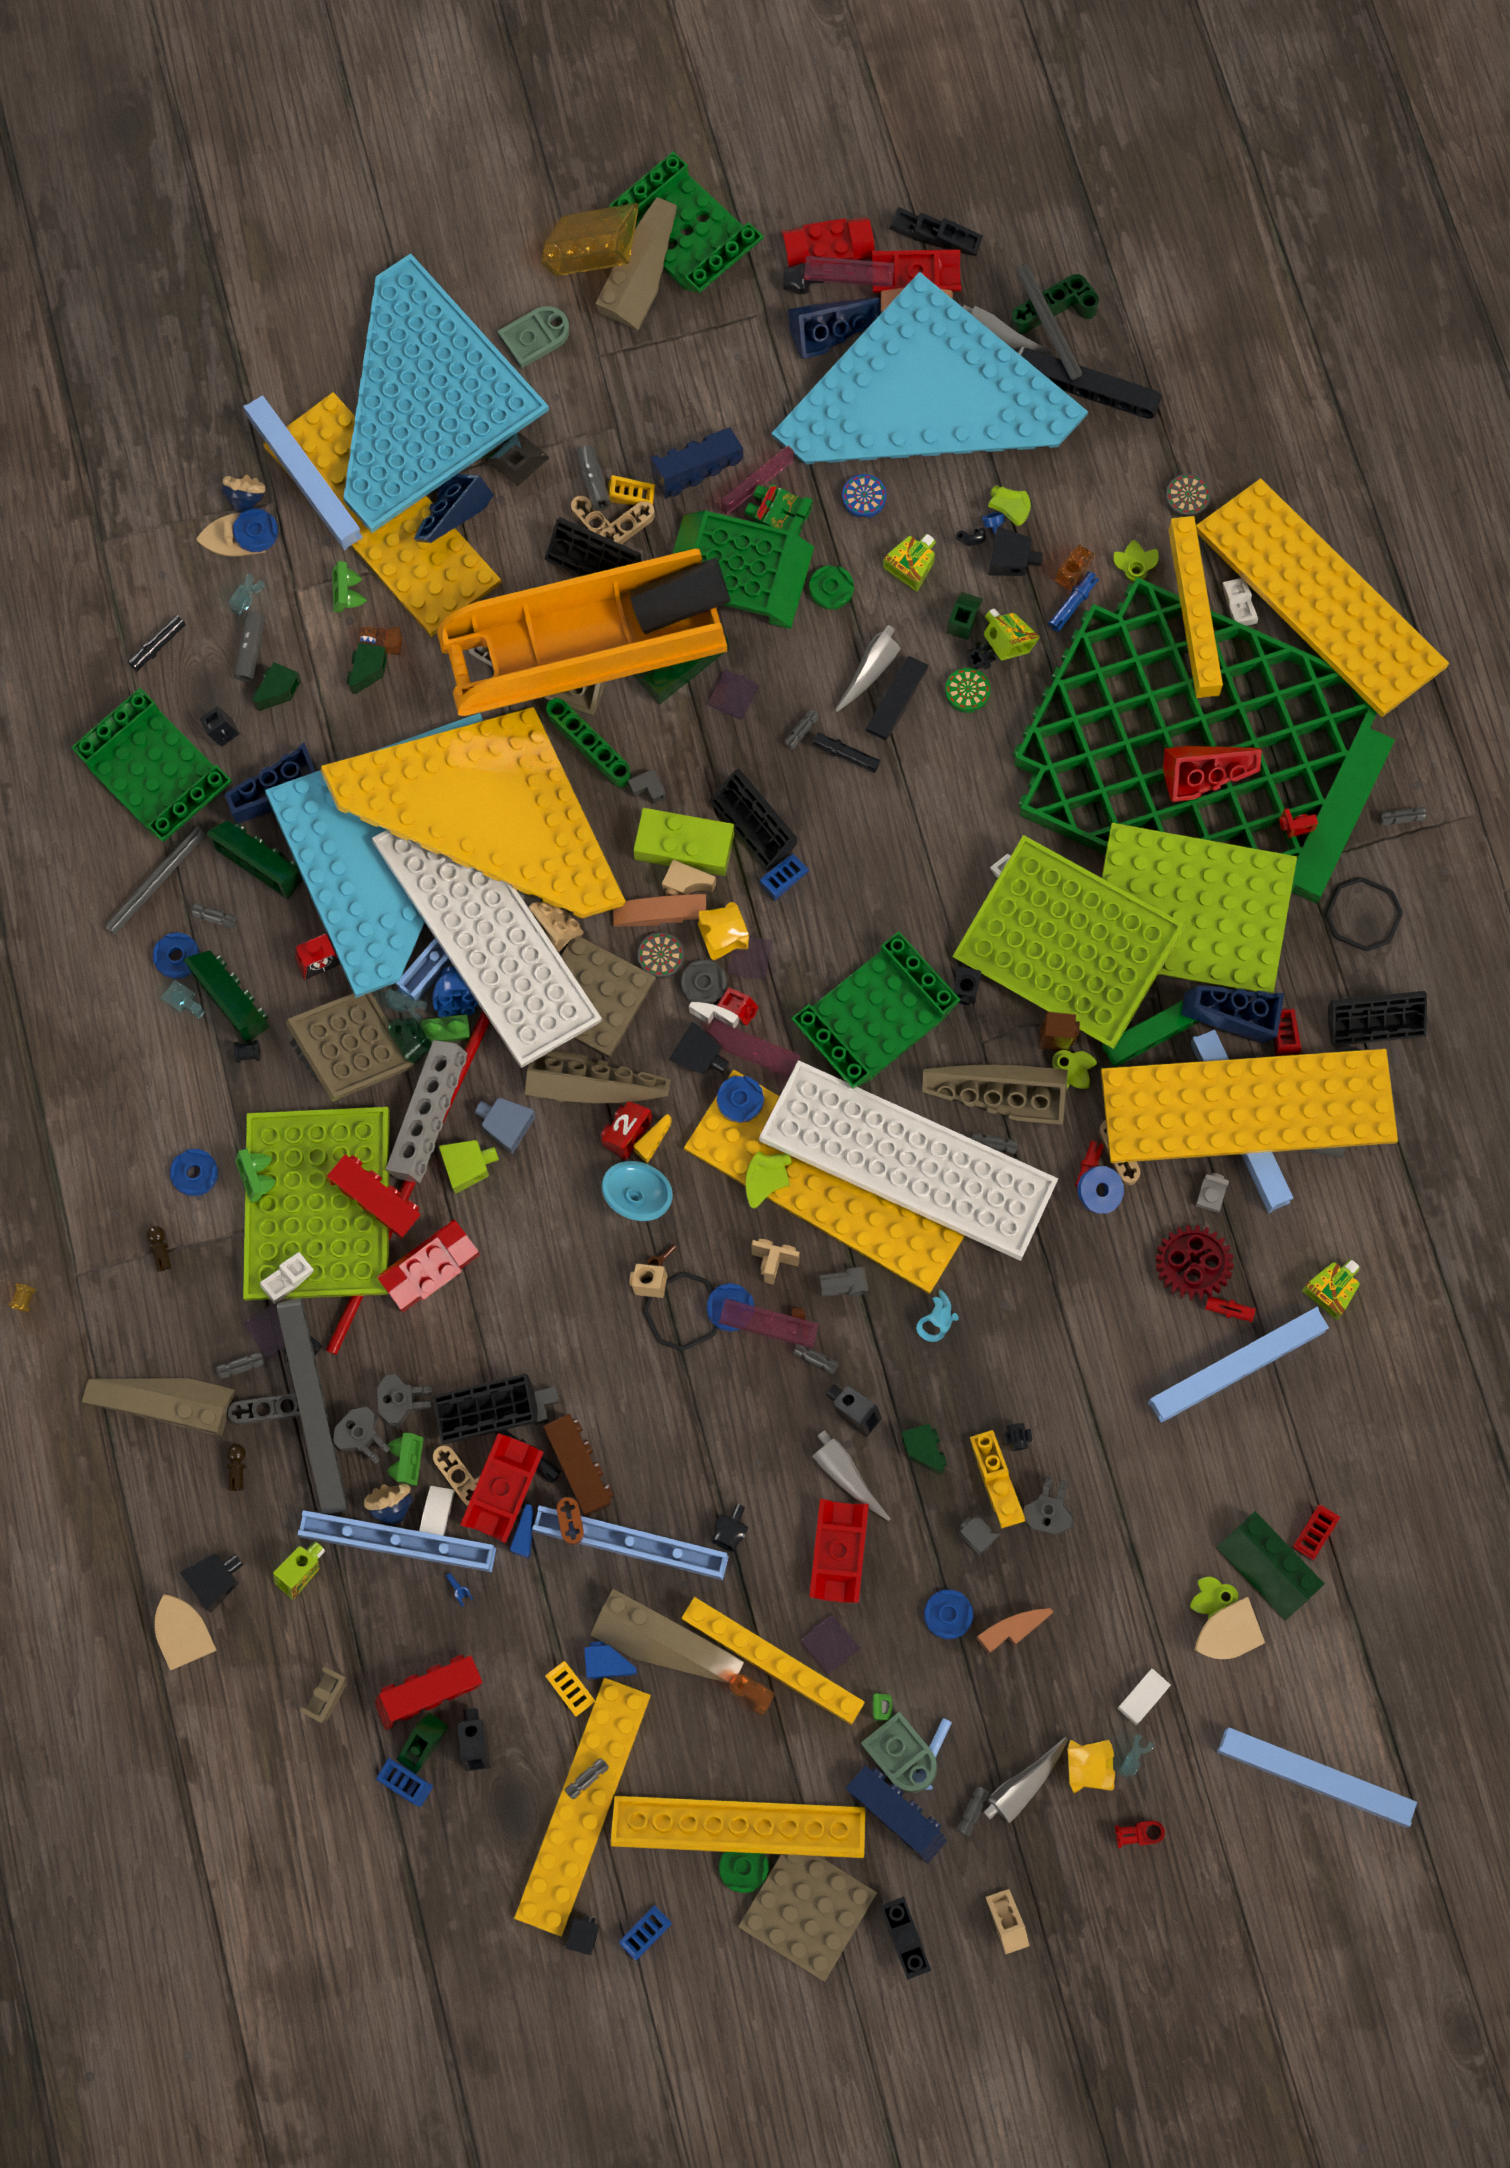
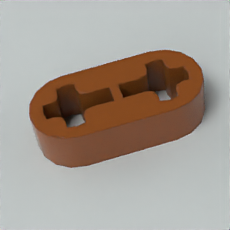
M565 1497L557 1504L561 1535L567 1544L576 1545L584 1537L580 1509L577 1501L573 1498ZM565 1503L575 1506V1509L571 1510L572 1519L567 1518L566 1512H561V1509L565 1508ZM569 1523H573L575 1530H580V1533L576 1535L574 1540L570 1536H566V1533L570 1532Z

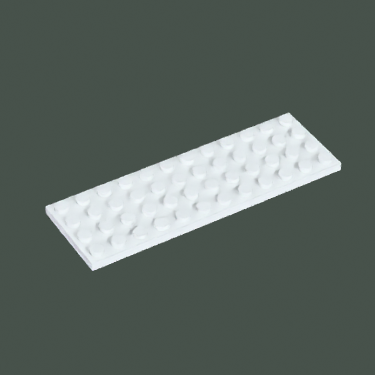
M385 830L372 838L373 844L521 1068L602 1021L601 1016L517 890L513 888V885L502 880L498 882L483 875L482 871L473 867L467 868L452 861V858L441 853L438 855L421 847V844L410 839L406 841L391 834L390 830Z
M799 1060L759 1137V1141L1020 1261L1058 1181V1178L863 1089L858 1087L852 1089L847 1082Z

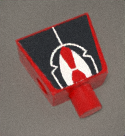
M323 934L296 946L295 960L304 980L341 965L328 934Z

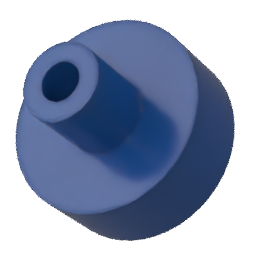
M1000 511L982 517L984 527H992L993 534H996L997 527H1001L1000 525L1006 522L1005 515Z

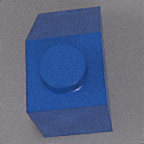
M603 1641L591 1642L590 1647H584L588 1680L637 1675L636 1667L610 1645H605Z

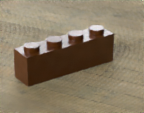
M1047 1012L1040 1028L1039 1049L1061 1051L1068 1050L1070 1046H1073L1075 1039L1079 1035L1080 1021H1076V1014Z
M568 1414L544 1425L546 1434L585 1517L611 1506L610 1498L614 1497L608 1483L603 1485L600 1476L604 1474L598 1461L593 1463L589 1456L593 1451L588 1440L582 1441L579 1433L583 1429L578 1419H572L571 1415Z

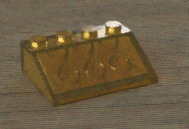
M633 203L563 215L544 242L541 264L554 276L629 264L639 205Z

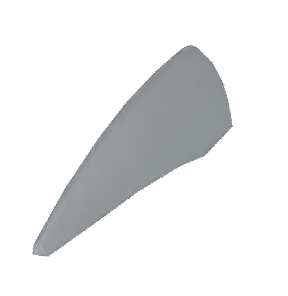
M966 305L963 306L967 312L1012 349L1026 347L1044 354L1052 353L1051 350L1020 335L995 315L977 306H974L973 309Z
M887 625L883 632L874 636L864 651L850 686L835 708L836 712L862 694L884 672L901 650L899 645L891 638L895 631L893 627Z
M824 1430L817 1436L824 1446L812 1457L854 1499L861 1504H869L868 1509L889 1521L891 1518L867 1488L850 1455L836 1438L832 1439Z
M1064 1737L1040 1759L997 1788L988 1797L987 1801L991 1805L983 1814L990 1820L998 1812L1004 1820L1011 1823L1049 1776L1068 1738Z

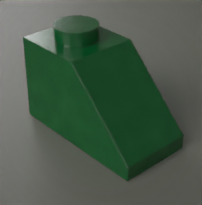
M428 1712L414 1727L397 1760L417 1774L439 1745L449 1726Z

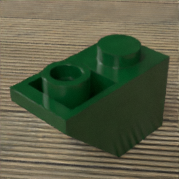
M961 592L950 615L947 633L968 640L983 599Z
M358 643L357 651L354 650L352 653L351 662L354 664L353 669L347 675V685L350 686L352 694L361 692L383 678L388 659L385 647Z
M273 662L272 666L264 672L260 688L257 687L253 693L252 701L255 708L261 711L291 701L301 683L298 672Z
M929 1423L901 1432V1438L908 1459L938 1475L944 1473V1466H947L944 1453L939 1452L936 1443L940 1442L936 1428L931 1429Z

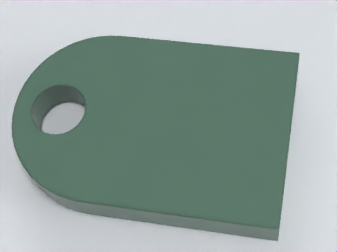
M544 306L533 310L500 329L498 336L522 369L562 346L569 336V322L561 310L555 307ZM555 319L562 321V324L558 327H554L550 323Z
M900 1711L861 1742L863 1748L884 1774L901 1791L917 1793L925 1790L933 1783L937 1774L935 1756ZM918 1770H923L927 1774L926 1780L922 1783H917L913 1780V1774Z

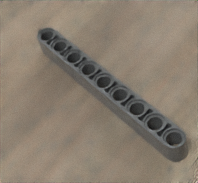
M301 1298L277 1303V1311L322 1513L329 1515L348 1510L347 1498L335 1444L333 1443V1435L304 1305Z

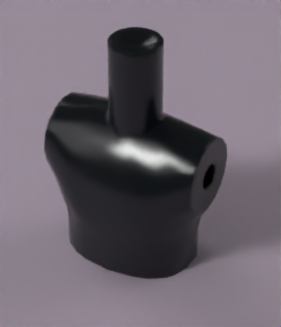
M799 263L795 266L784 267V290H793L798 294H807L810 283H824V274H811L809 264Z
M736 1504L731 1517L720 1514L715 1524L712 1543L727 1551L734 1552L748 1530V1526L740 1522L745 1510L743 1505Z

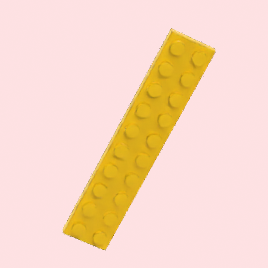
M604 1678L514 1919L562 1937L651 1698L650 1694ZM602 1758L609 1766L608 1770L603 1774L600 1773L597 1780L584 1791L582 1789L580 1791L581 1794L575 1799H571L565 1792V1788L571 1783L574 1784L576 1778L589 1767L592 1768L594 1766L593 1763Z
M614 1796L611 1846L864 1858L865 1807Z

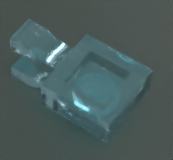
M248 573L244 585L240 584L229 600L232 612L240 615L243 610H247L252 601L251 594L260 592L265 587L264 581L259 580L256 585H251L254 578L253 575Z
M177 980L171 984L161 997L165 1003L180 1013L186 1008L199 1019L205 1013L202 1006L192 1000L195 996L194 992Z
M388 989L385 995L386 1002L391 1009L398 1012L402 1010L410 1011L412 1018L421 1022L422 1016L415 1013V1010L417 1008L426 1010L428 1006L426 1002L414 1001L409 996Z
M1136 1734L1133 1746L1117 1772L1124 1778L1129 1777L1130 1774L1133 1776L1136 1774L1141 1765V1762L1138 1761L1140 1754L1150 1752L1155 1745L1149 1742L1146 1748H1141L1139 1740L1142 1736Z

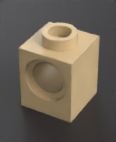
M636 1264L635 1272H631L629 1285L632 1286L635 1295L664 1298L667 1281L665 1267ZM645 1278H653L650 1283H642Z

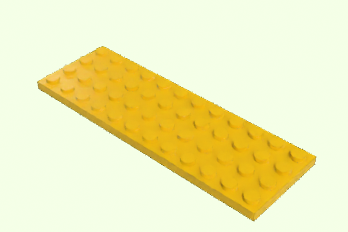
M332 392L286 428L360 528L359 533L362 535V539L352 544L351 547L432 637L437 633L436 631L444 619L455 611L481 600L502 583L501 579L456 528L431 543L415 541L414 537L423 519L429 517L431 513L429 507L433 503L427 496L373 533L369 531L344 502V490L350 460L352 435L354 433L355 415ZM264 443L263 445H264L265 450L273 457V459H274V460L281 466V468L287 473V471H286L285 468L282 466V464L279 462V460H278L277 457L274 455V453L271 451V449L269 448V446H268L266 443Z
M1261 478L1196 525L1197 534L1381 717L1389 713L1449 665V662Z
M1386 1049L1101 1069L1110 1163L1392 1144L1398 1142Z
M733 1069L728 1079L733 1076L738 1077L744 1075ZM761 1085L764 1103L757 1117L743 1123L728 1120L719 1111L716 1096L684 1147V1150L744 1186H746V1174L749 1164L758 1151L767 1156L784 1153L759 1141V1137L780 1096ZM790 1155L792 1163L785 1166L790 1186L774 1191L767 1197L768 1200L926 1293L930 1294L965 1235Z

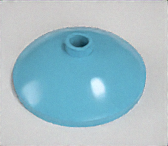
M626 1161L618 1163L606 1172L602 1181V1193L608 1205L618 1214L632 1220L649 1221L657 1219L666 1213L672 1202V1188L667 1178L656 1168L642 1162Z

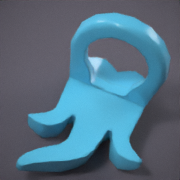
M941 1289L938 1291L940 1298H932L935 1303L932 1313L921 1318L916 1327L920 1337L930 1342L941 1340L951 1327L952 1321L959 1319L956 1313L951 1314L950 1300ZM926 1321H931L934 1326L940 1328V1332L936 1335L928 1334L922 1325Z

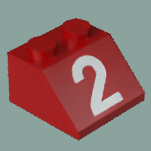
M630 1101L625 1106L621 1105L614 1115L616 1119L612 1125L608 1124L601 1133L602 1145L624 1160H627L634 1150V1144L643 1137L653 1123L650 1109Z

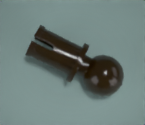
M152 1226L148 1229L146 1238L153 1244L149 1250L153 1252L156 1271H166V1267L169 1270L172 1266L167 1252L169 1246L167 1243H163L165 1231L159 1226Z
M233 1444L227 1449L226 1453L227 1458L231 1461V1464L226 1465V1468L229 1469L228 1490L237 1491L239 1489V1491L244 1490L243 1469L246 1468V1465L241 1464L246 1456V1451L242 1445Z

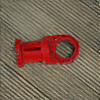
M1158 1821L1137 1822L1134 1826L1126 1827L1115 1825L1117 1847L1122 1848L1123 1845L1137 1843L1139 1846L1159 1843L1165 1836L1164 1826ZM1150 1825H1156L1160 1828L1161 1835L1156 1840L1150 1839L1146 1834V1830ZM1125 1834H1135L1134 1836L1123 1837Z

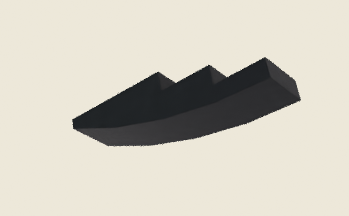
M900 207L895 210L889 228L926 244L947 250H960V253L973 256L977 255L983 235L946 218L940 221L922 212L916 215Z
M908 655L866 728L867 732L885 741L888 739L904 714L907 704L915 694L917 686L927 672L929 665Z

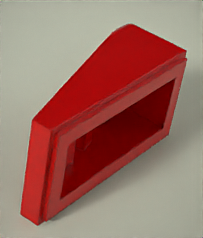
M1282 1009L1280 1019H1290V1021L1279 1023L1278 1036L1273 1039L1275 1056L1300 1055L1301 1043L1295 1009ZM1281 1028H1291V1030H1280V1029H1281Z
M1319 1504L1292 1548L1314 1561L1341 1517ZM1320 1514L1330 1520V1524L1319 1519L1318 1515ZM1313 1523L1325 1529V1532L1322 1533L1312 1526ZM1308 1531L1320 1538L1319 1542L1306 1535ZM1305 1540L1306 1542L1313 1545L1315 1549L1311 1550L1305 1545L1301 1544V1542Z

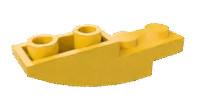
M991 1430L970 1437L988 1497L997 1515L1001 1529L1024 1522L1025 1517L1010 1480L1008 1468L994 1431Z

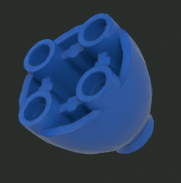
M454 966L444 968L442 976L436 982L432 996L433 1006L438 1012V1016L443 1018L461 1014L472 1015L475 1012V1007L478 1005L477 1000Z

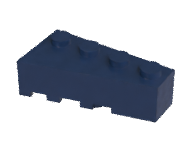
M865 1765L846 1787L847 1791L870 1813L880 1818L879 1820L891 1832L898 1834V1837L910 1849H915L921 1856V1859L928 1864L947 1842L939 1830L942 1826L931 1816L926 1819L921 1814L923 1809L913 1800L908 1803L902 1798L904 1793L895 1784L891 1786L883 1781L885 1776L877 1768L874 1767L871 1770Z

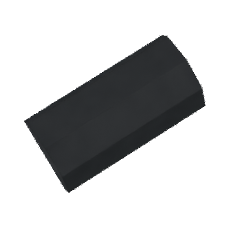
M562 517L556 520L544 559L580 576L642 562L641 553Z
M716 557L630 590V600L634 613L644 634L731 602L720 564Z
M740 769L734 770L710 799V803L725 821L734 824L736 834L766 869L772 868L784 859L797 845V836Z
M1426 991L1331 1000L1328 1005V1027L1332 1045L1339 1046L1426 1037Z
M526 1373L433 1396L441 1444L453 1443L537 1422L538 1408L535 1393L529 1376Z

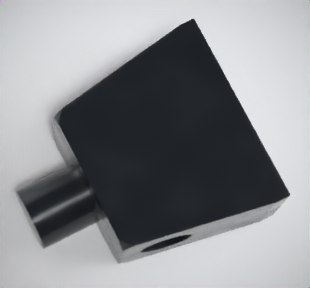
M997 527L988 575L1025 576L1027 564L1041 566L1043 553L1030 551L1032 541L1030 537Z
M696 1021L691 1022L669 1058L670 1061L701 1074H707L711 1067L723 1074L730 1063L719 1055L724 1045Z
M834 1384L828 1390L826 1396L834 1401L835 1411L866 1437L882 1420L878 1406L852 1387L847 1386L842 1390Z
M213 1554L182 1570L180 1574L205 1609L211 1613L239 1584L233 1573L244 1566V1564L236 1554L224 1562L219 1555Z
M477 1708L463 1710L464 1722L458 1723L461 1762L466 1772L491 1768L486 1725L483 1719H479Z

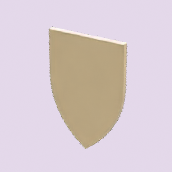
M241 513L230 514L215 520L196 539L207 550L224 556H243L266 552V550L262 552H249L243 550L236 543L233 535V524Z
M163 1594L155 1615V1634L170 1671L217 1651L200 1614L182 1599Z
M1245 1597L1216 1612L1202 1628L1196 1642L1195 1651L1210 1658L1231 1659L1264 1644L1265 1641L1249 1598Z

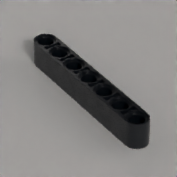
M1018 347L1016 349L1019 355L1064 392L1146 419L1155 417L1162 395L1153 389L1080 365L1081 377L1072 380L1061 359L1026 347Z

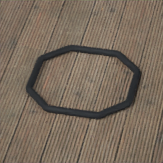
M1358 877L1336 887L1326 910L1325 918L1336 939L1361 950L1370 951L1387 945L1392 941L1403 911L1392 889L1363 877ZM1358 882H1363L1389 893L1398 911L1387 940L1368 947L1338 935L1330 918V913L1341 888Z
M681 1272L666 1281L667 1285L685 1276L705 1283L710 1294L714 1291L707 1279L687 1272ZM647 1297L643 1313L657 1342L685 1351L716 1335L718 1328L714 1326L711 1333L684 1346L661 1339L648 1312L653 1297Z

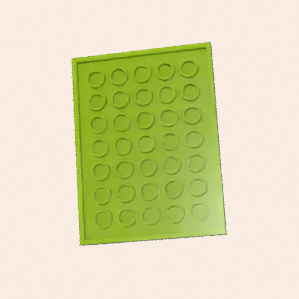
M1112 823L1102 879L1186 925L1158 975L1233 989H1244L1249 992L1265 991L1274 994L1297 856Z
M1023 835L952 957L974 970L981 971V974L1048 1012L1076 1014V1021H1080L1079 1030L1114 1049L1186 925Z
M388 1107L247 1113L246 1149H248L249 1154L260 1153L272 1157L270 1164L257 1172V1175L269 1176L275 1179L276 1182L270 1191L261 1196L260 1201L250 1203L245 1189L243 1299L245 1301L271 1300L260 1287V1282L278 1271L279 1265L298 1252L314 1269V1272L282 1299L388 1295V1292L377 1279V1276L389 1268V1229L381 1224L374 1214L370 1215L364 1211L355 1199H349L338 1189L339 1186L335 1184L333 1187L327 1182V1175L346 1154L348 1157L351 1155L357 1157L363 1163L361 1166L367 1172L373 1170L382 1178L380 1182L386 1187L389 1186V1172L386 1171L389 1162L390 1109Z

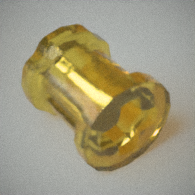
M16 1283V1292L8 1307L29 1313L30 1309L28 1306L32 1294L36 1293V1289Z

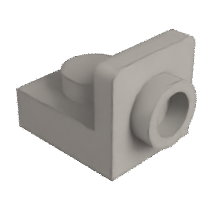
M1217 1173L1206 1174L1202 1181L1196 1206L1219 1213L1229 1181Z

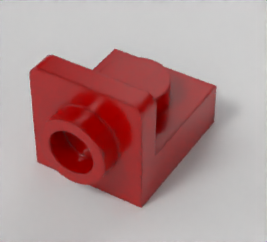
M1287 808L1283 810L1279 823L1282 831H1286L1287 837L1290 838L1315 831L1318 820L1316 815L1308 816V814L1299 815L1293 820L1290 810Z
M729 987L717 1005L738 1015L739 1021L746 1026L755 1017L758 1010V1005L750 996Z

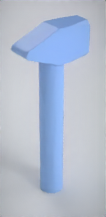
M945 1718L942 1719L929 1747L935 1758L952 1723ZM918 1770V1773L915 1772L913 1774V1780L917 1783H922L926 1780L927 1774L923 1770ZM930 1785L925 1790H932L933 1787Z

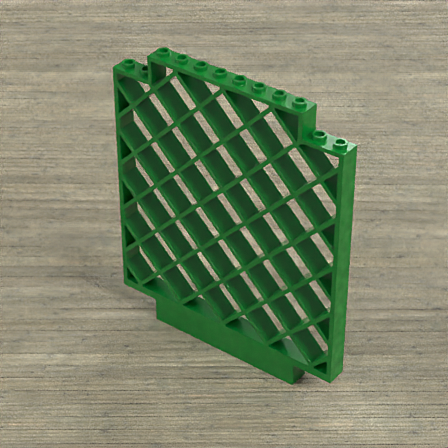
M1137 577L1134 584L1129 583L1124 594L1127 598L1124 603H1119L1115 613L1095 604L1092 605L1090 611L1085 610L1080 621L1083 623L1081 629L1076 628L1071 638L1073 644L1070 649H1065L1061 658L1064 662L1061 668L1056 667L1051 678L1054 682L1051 687H1046L1042 695V699L1045 700L1042 706L1037 705L1032 715V718L1035 720L1032 725L1028 724L1022 735L1025 739L1022 745L1017 744L1012 755L1015 757L1014 766L1033 774L1028 784V787L1031 789L1028 795H1022L1018 807H1021L1019 816L1106 855L1108 842L1104 840L1109 838L1111 824H1118L1109 798L1137 789L1147 815L1119 824L1138 828L1152 825L1154 831L1164 832L1161 821L1190 813L1199 839L1222 843L1241 836L1245 847L1257 849L1251 833L1277 824L1280 825L1279 818H1281L1284 806L1275 784L1303 776L1313 802L1289 810L1292 819L1299 815L1319 812L1317 816L1318 825L1315 831L1309 833L1303 848L1299 846L1296 836L1288 838L1286 831H1282L1289 851L1280 854L1297 856L1291 893L1318 904L1395 739L1370 728L1377 712L1326 661L1210 610L1213 627L1219 629L1214 632L1222 683L1231 706L1204 715L1194 692L1193 678L1189 679L1180 655L1189 652L1187 641L1175 644L1166 622L1168 619L1182 615L1180 597ZM1136 593L1145 596L1151 612L1124 621L1123 619ZM1159 603L1164 604L1168 607L1161 609ZM1093 619L1109 625L1087 632ZM1157 624L1165 648L1138 656L1128 632ZM1119 635L1128 659L1100 668L1091 644ZM1235 637L1248 642L1254 659L1227 667L1218 643ZM1079 646L1082 647L1091 671L1062 680ZM1262 649L1271 652V654L1264 655ZM1171 659L1180 683L1152 691L1142 667ZM1287 660L1299 665L1306 682L1279 691L1269 666ZM1133 670L1142 695L1114 703L1105 679ZM1259 670L1269 694L1241 703L1232 678ZM1315 673H1318L1324 677L1316 678ZM1095 682L1105 707L1076 716L1067 691ZM1339 683L1351 688L1358 706L1331 714L1321 689ZM1055 693L1058 694L1067 719L1039 727ZM1311 693L1321 718L1293 726L1284 701ZM1185 694L1194 718L1166 727L1156 702ZM1274 705L1283 730L1256 738L1246 713ZM1147 706L1156 730L1128 739L1118 714ZM1364 716L1365 718L1349 751H1347L1336 724ZM1234 717L1237 718L1246 742L1231 747L1262 749L1288 740L1298 766L1270 774L1263 754H1261L1260 771L1258 772L1260 778L1236 786H1232L1230 781L1221 785L1223 789L1221 791L1194 800H1185L1184 803L1159 811L1155 809L1147 785L1166 780L1164 771L1160 769L1142 775L1133 753L1134 749L1161 741L1164 750L1165 748H1172L1174 746L1171 737L1199 729L1206 747H1217L1208 726ZM1110 718L1119 742L1090 751L1081 726ZM1325 728L1335 754L1308 762L1298 737ZM1072 730L1081 755L1052 764L1043 738ZM1031 741L1035 743L1042 764L1024 756ZM1123 753L1133 778L1104 787L1095 762ZM1342 764L1326 799H1324L1313 772ZM1086 765L1095 791L1066 800L1056 774ZM1048 777L1057 803L1039 809L1030 807L1042 780ZM1265 788L1275 814L1247 823L1237 797ZM1227 800L1237 826L1209 835L1199 809ZM1100 801L1109 827L1091 833L1078 829L1070 810ZM1062 813L1065 822L1052 816Z

